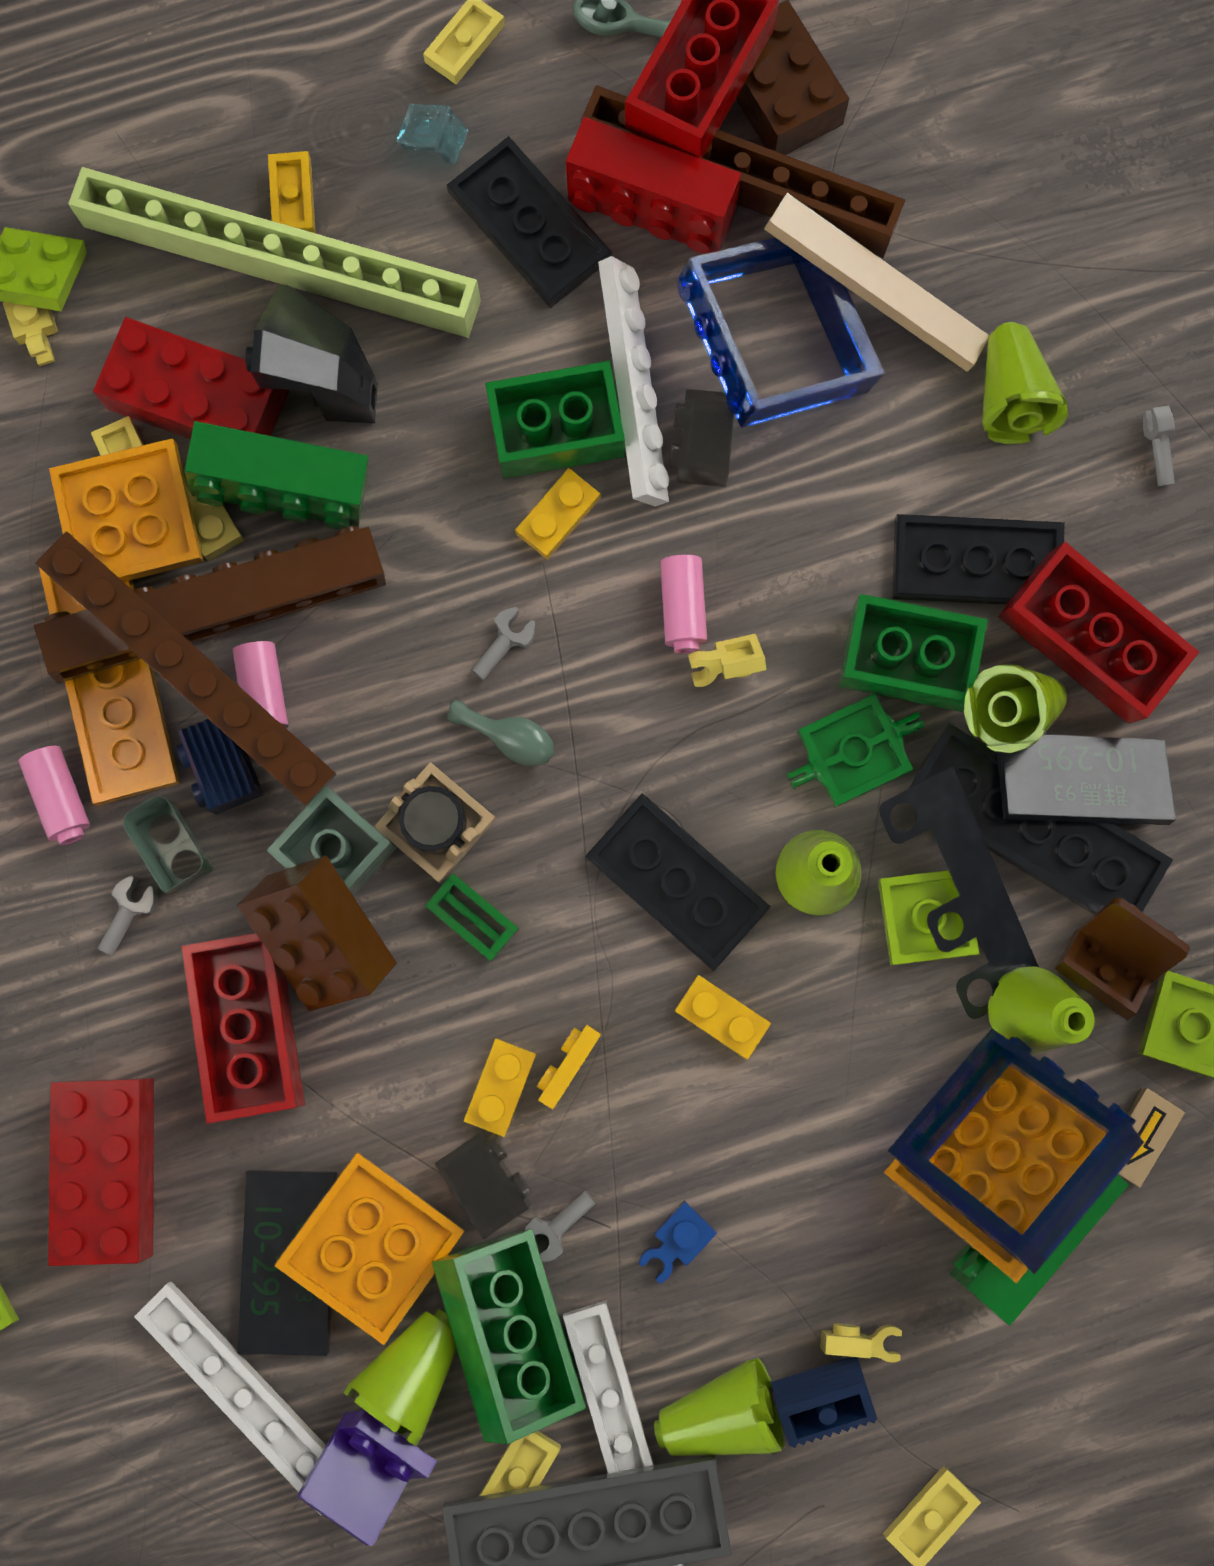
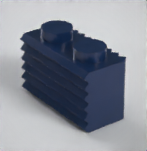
M205 719L203 722L178 731L182 743L176 746L177 752L186 769L192 767L197 782L192 784L191 788L201 808L207 806L208 811L217 815L264 796L249 755L212 721Z
M858 1357L842 1359L771 1382L778 1415L789 1446L796 1448L798 1443L802 1445L806 1441L813 1443L815 1438L822 1440L824 1435L831 1437L833 1432L840 1434L841 1430L848 1432L850 1427L857 1429L859 1424L866 1426L868 1421L875 1423L877 1420Z

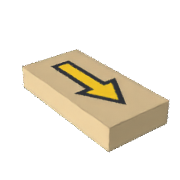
M1143 1087L1121 1122V1125L1133 1133L1136 1140L1118 1160L1112 1170L1120 1177L1140 1188L1185 1112L1150 1089Z

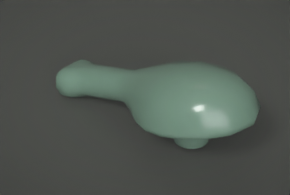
M576 0L573 3L575 20L584 29L600 36L609 37L628 32H638L661 38L671 19L659 20L639 15L625 0Z
M458 699L450 703L447 715L449 722L463 724L489 737L496 747L510 760L524 766L534 767L548 763L553 757L554 744L552 739L541 726L532 720L524 717H508L494 720L469 709L464 702Z

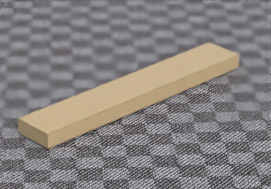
M789 193L784 196L764 230L966 372L975 365L988 340L989 335Z

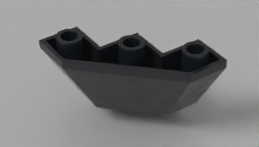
M278 285L254 329L253 346L248 345L246 348L245 363L247 371L252 373L260 388L312 391L314 404L320 407L326 421L375 423L378 383L352 328L290 286Z

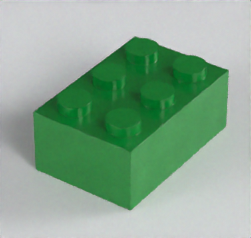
M610 360L485 383L503 479L625 457V437Z
M860 594L852 609L837 687L870 694L875 693L880 696L963 712L967 690L972 687L978 676L988 619Z

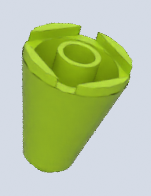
M1006 322L999 325L988 337L982 425L984 432L987 431L989 439L994 442L1022 444L1030 442V434L1043 431V436L1045 437L1053 433L1064 424L1069 415L1067 401L1029 328L1016 322Z
M996 665L983 670L972 687L968 688L964 701V715L971 733L989 745L986 747L997 752L1013 753L1031 747L1044 735L1065 709L1067 692L1064 685L1051 676L1019 665Z
M811 830L795 836L784 846L777 860L775 876L778 889L789 905L801 912L821 916L835 913L852 901L859 889L862 872L857 853L844 838L829 831ZM822 862L828 865L830 872L824 869Z
M1035 966L1018 967L1002 976L998 981L1000 984L996 988L994 995L990 996L988 1002L989 1023L996 1037L1013 1050L1021 1053L1039 1054L1080 1043L1089 1037L1094 1028V1013L1089 1004L1060 977L1044 968Z
M439 1308L434 1315L425 1311L352 1379L343 1391L346 1396L353 1399L359 1393L354 1402L395 1433L399 1431L405 1435L410 1430L411 1433L406 1440L417 1446L424 1434L457 1351L447 1314Z
M759 1358L747 1360L662 1408L659 1412V1420L654 1422V1432L660 1448H667L671 1456L774 1454L782 1451L781 1448L785 1447V1432L778 1415L777 1406L773 1405L769 1390L773 1389L772 1381L762 1361Z

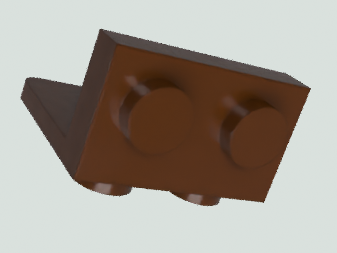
M1114 898L1074 932L1054 969L1124 1019L1129 1020L1137 1014L1152 982L1185 959L1190 947L1172 931L1165 929L1141 912L1135 905L1128 903L1122 898Z

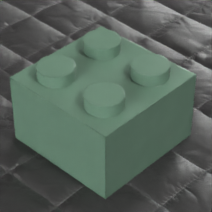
M325 785L266 851L286 869L327 855L354 897L397 847L339 795Z

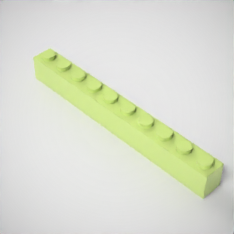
M82 167L68 203L84 228L282 285H288L296 289L467 338L470 336L481 302L476 279Z

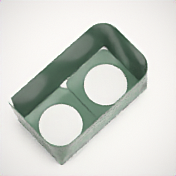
M155 796L125 815L123 827L161 891H166L164 893H178L214 870L173 801L161 796ZM160 815H171L179 823V835L172 843L159 844L151 837V823ZM190 850L199 856L201 868L195 874L182 880L174 875L171 868L172 860L177 853Z

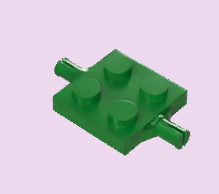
M874 693L799 729L797 734L807 752L808 764L787 772L786 777L790 781L804 775L791 781L790 785L793 790L816 779L825 788L834 808L914 770L904 751L902 737L923 729L924 722L920 720L906 726L921 717L917 711L894 722L884 712Z

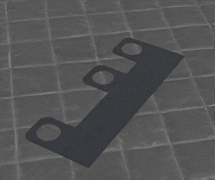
M952 766L884 801L879 808V814L889 838L897 844L904 843L931 828L960 896L932 910L928 914L927 924L938 949L942 952H950L978 937L989 963L963 976L956 985L957 993L966 1014L972 1019H978L988 1013V1003L977 1007L969 1002L967 989L972 981L976 979L987 980L992 987L993 996L1000 984L998 981L1003 975L1018 967L1039 966ZM899 803L910 804L916 812V822L908 831L895 829L890 820L892 809ZM947 912H955L963 920V931L954 940L944 939L938 931L939 919Z

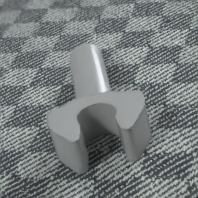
M1169 405L1144 411L1143 416L1144 437L1152 440L1158 487L1175 484L1169 437L1175 430V424Z
M517 607L500 612L494 619L495 625L498 628V638L471 670L482 680L486 679L510 648L520 646L528 649L534 641L536 631L534 620H531L519 633H514L509 629L511 623L519 615Z
M129 876L116 884L111 894L118 901L119 910L98 946L100 951L113 956L134 917L143 913L150 915L154 913L158 906V889L156 887L149 886L144 892L142 899L135 903L131 898V893L139 879Z
M586 1190L551 1221H542L538 1217H534L527 1223L525 1230L532 1229L534 1236L544 1234L549 1239L548 1247L539 1253L542 1262L555 1260L563 1253L561 1245L562 1234L596 1205V1202Z

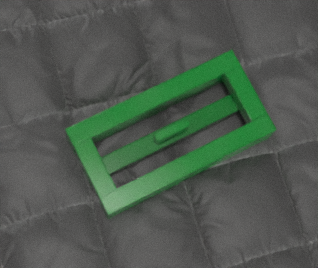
M454 873L450 875L425 905L491 962L500 950L506 946L510 938L519 930L516 925ZM456 886L506 928L503 934L499 935L450 893V890ZM443 899L446 900L495 942L489 949L438 906Z

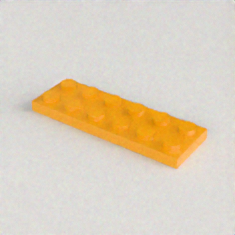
M39 567L49 615L63 611L73 614L86 610ZM133 580L124 582L132 590H135ZM139 659L65 681L92 804L100 806L180 784L154 670L145 661Z

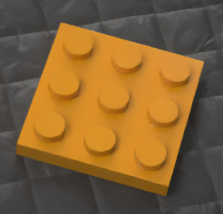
M173 438L49 468L63 534L66 531L70 533L123 582L204 562L178 445Z
M356 1152L274 1266L384 1345L435 1274L432 1261L447 1256L464 1233V1229L359 1152Z

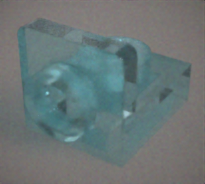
M409 104L396 140L404 149L437 151L446 163L456 164L465 143L468 129L449 106Z

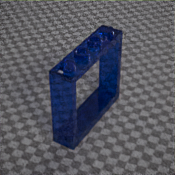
M776 237L691 257L677 278L679 295L687 303L694 319L695 332L704 342L710 356L711 369L715 376L719 377L726 393L728 408L732 414H735L741 428L868 393L885 374L847 288ZM795 263L844 376L759 399L709 284Z
M991 1028L887 1151L908 1172L1035 1274L1143 1145L1144 1141L1132 1127L1136 1120L1126 1114L1119 1105L1112 1103L1108 1108L1098 1101L1100 1098L1099 1094L1080 1079L1071 1083L1064 1078L1066 1073L1054 1061L1046 1056H1043L1039 1061L1030 1055L1032 1049L1020 1038L1012 1036L1008 1040ZM1008 1066L1017 1070L1107 1133L1023 1235L929 1161Z

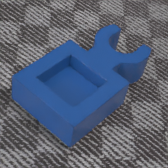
M684 1200L654 1232L655 1236L663 1243L659 1247L646 1249L639 1258V1264L644 1267L652 1258L661 1259L664 1267L655 1277L656 1281L660 1284L670 1277L673 1269L672 1262L677 1257L687 1266L712 1240L717 1232Z

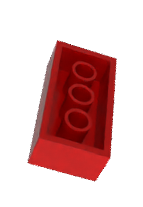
M682 0L625 101V129L648 140L702 159L776 27L780 0Z
M583 117L566 158L568 201L573 203L578 209L588 213L596 211L610 216L613 221L623 226H638L648 230L653 236L662 240L674 239L685 243L691 250L697 253H712L719 256L736 214L741 180L740 172L587 117Z
M126 316L93 389V393L108 410L129 416L132 419L191 439L194 421L271 436L290 391L289 389L260 388L252 373L247 371L245 359Z
M1067 542L1062 543L1046 555L997 616L1128 724L1147 719L1199 653L1196 648Z
M252 933L181 946L206 1123H215L305 1106L287 979L273 961L272 956L258 935Z
M154 1078L51 1082L48 1266L140 1263L152 1257L154 1218Z

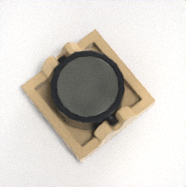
M430 762L416 779H412L404 785L403 792L399 796H394L389 804V810L374 827L441 884L496 820V817Z

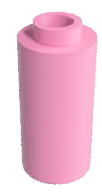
M696 555L666 557L660 561L665 645L674 647V652L678 654L693 653L699 651V645L707 643L702 558Z
M257 641L234 647L232 651L238 685L287 728L289 725L275 643Z
M47 746L23 755L18 762L48 840H58L60 845H68L84 838L85 834L83 831L90 827V823L60 746Z

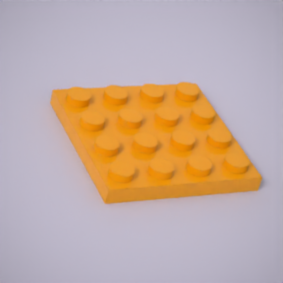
M996 1039L884 1173L1017 1284L1133 1144L1136 1137L1129 1129Z

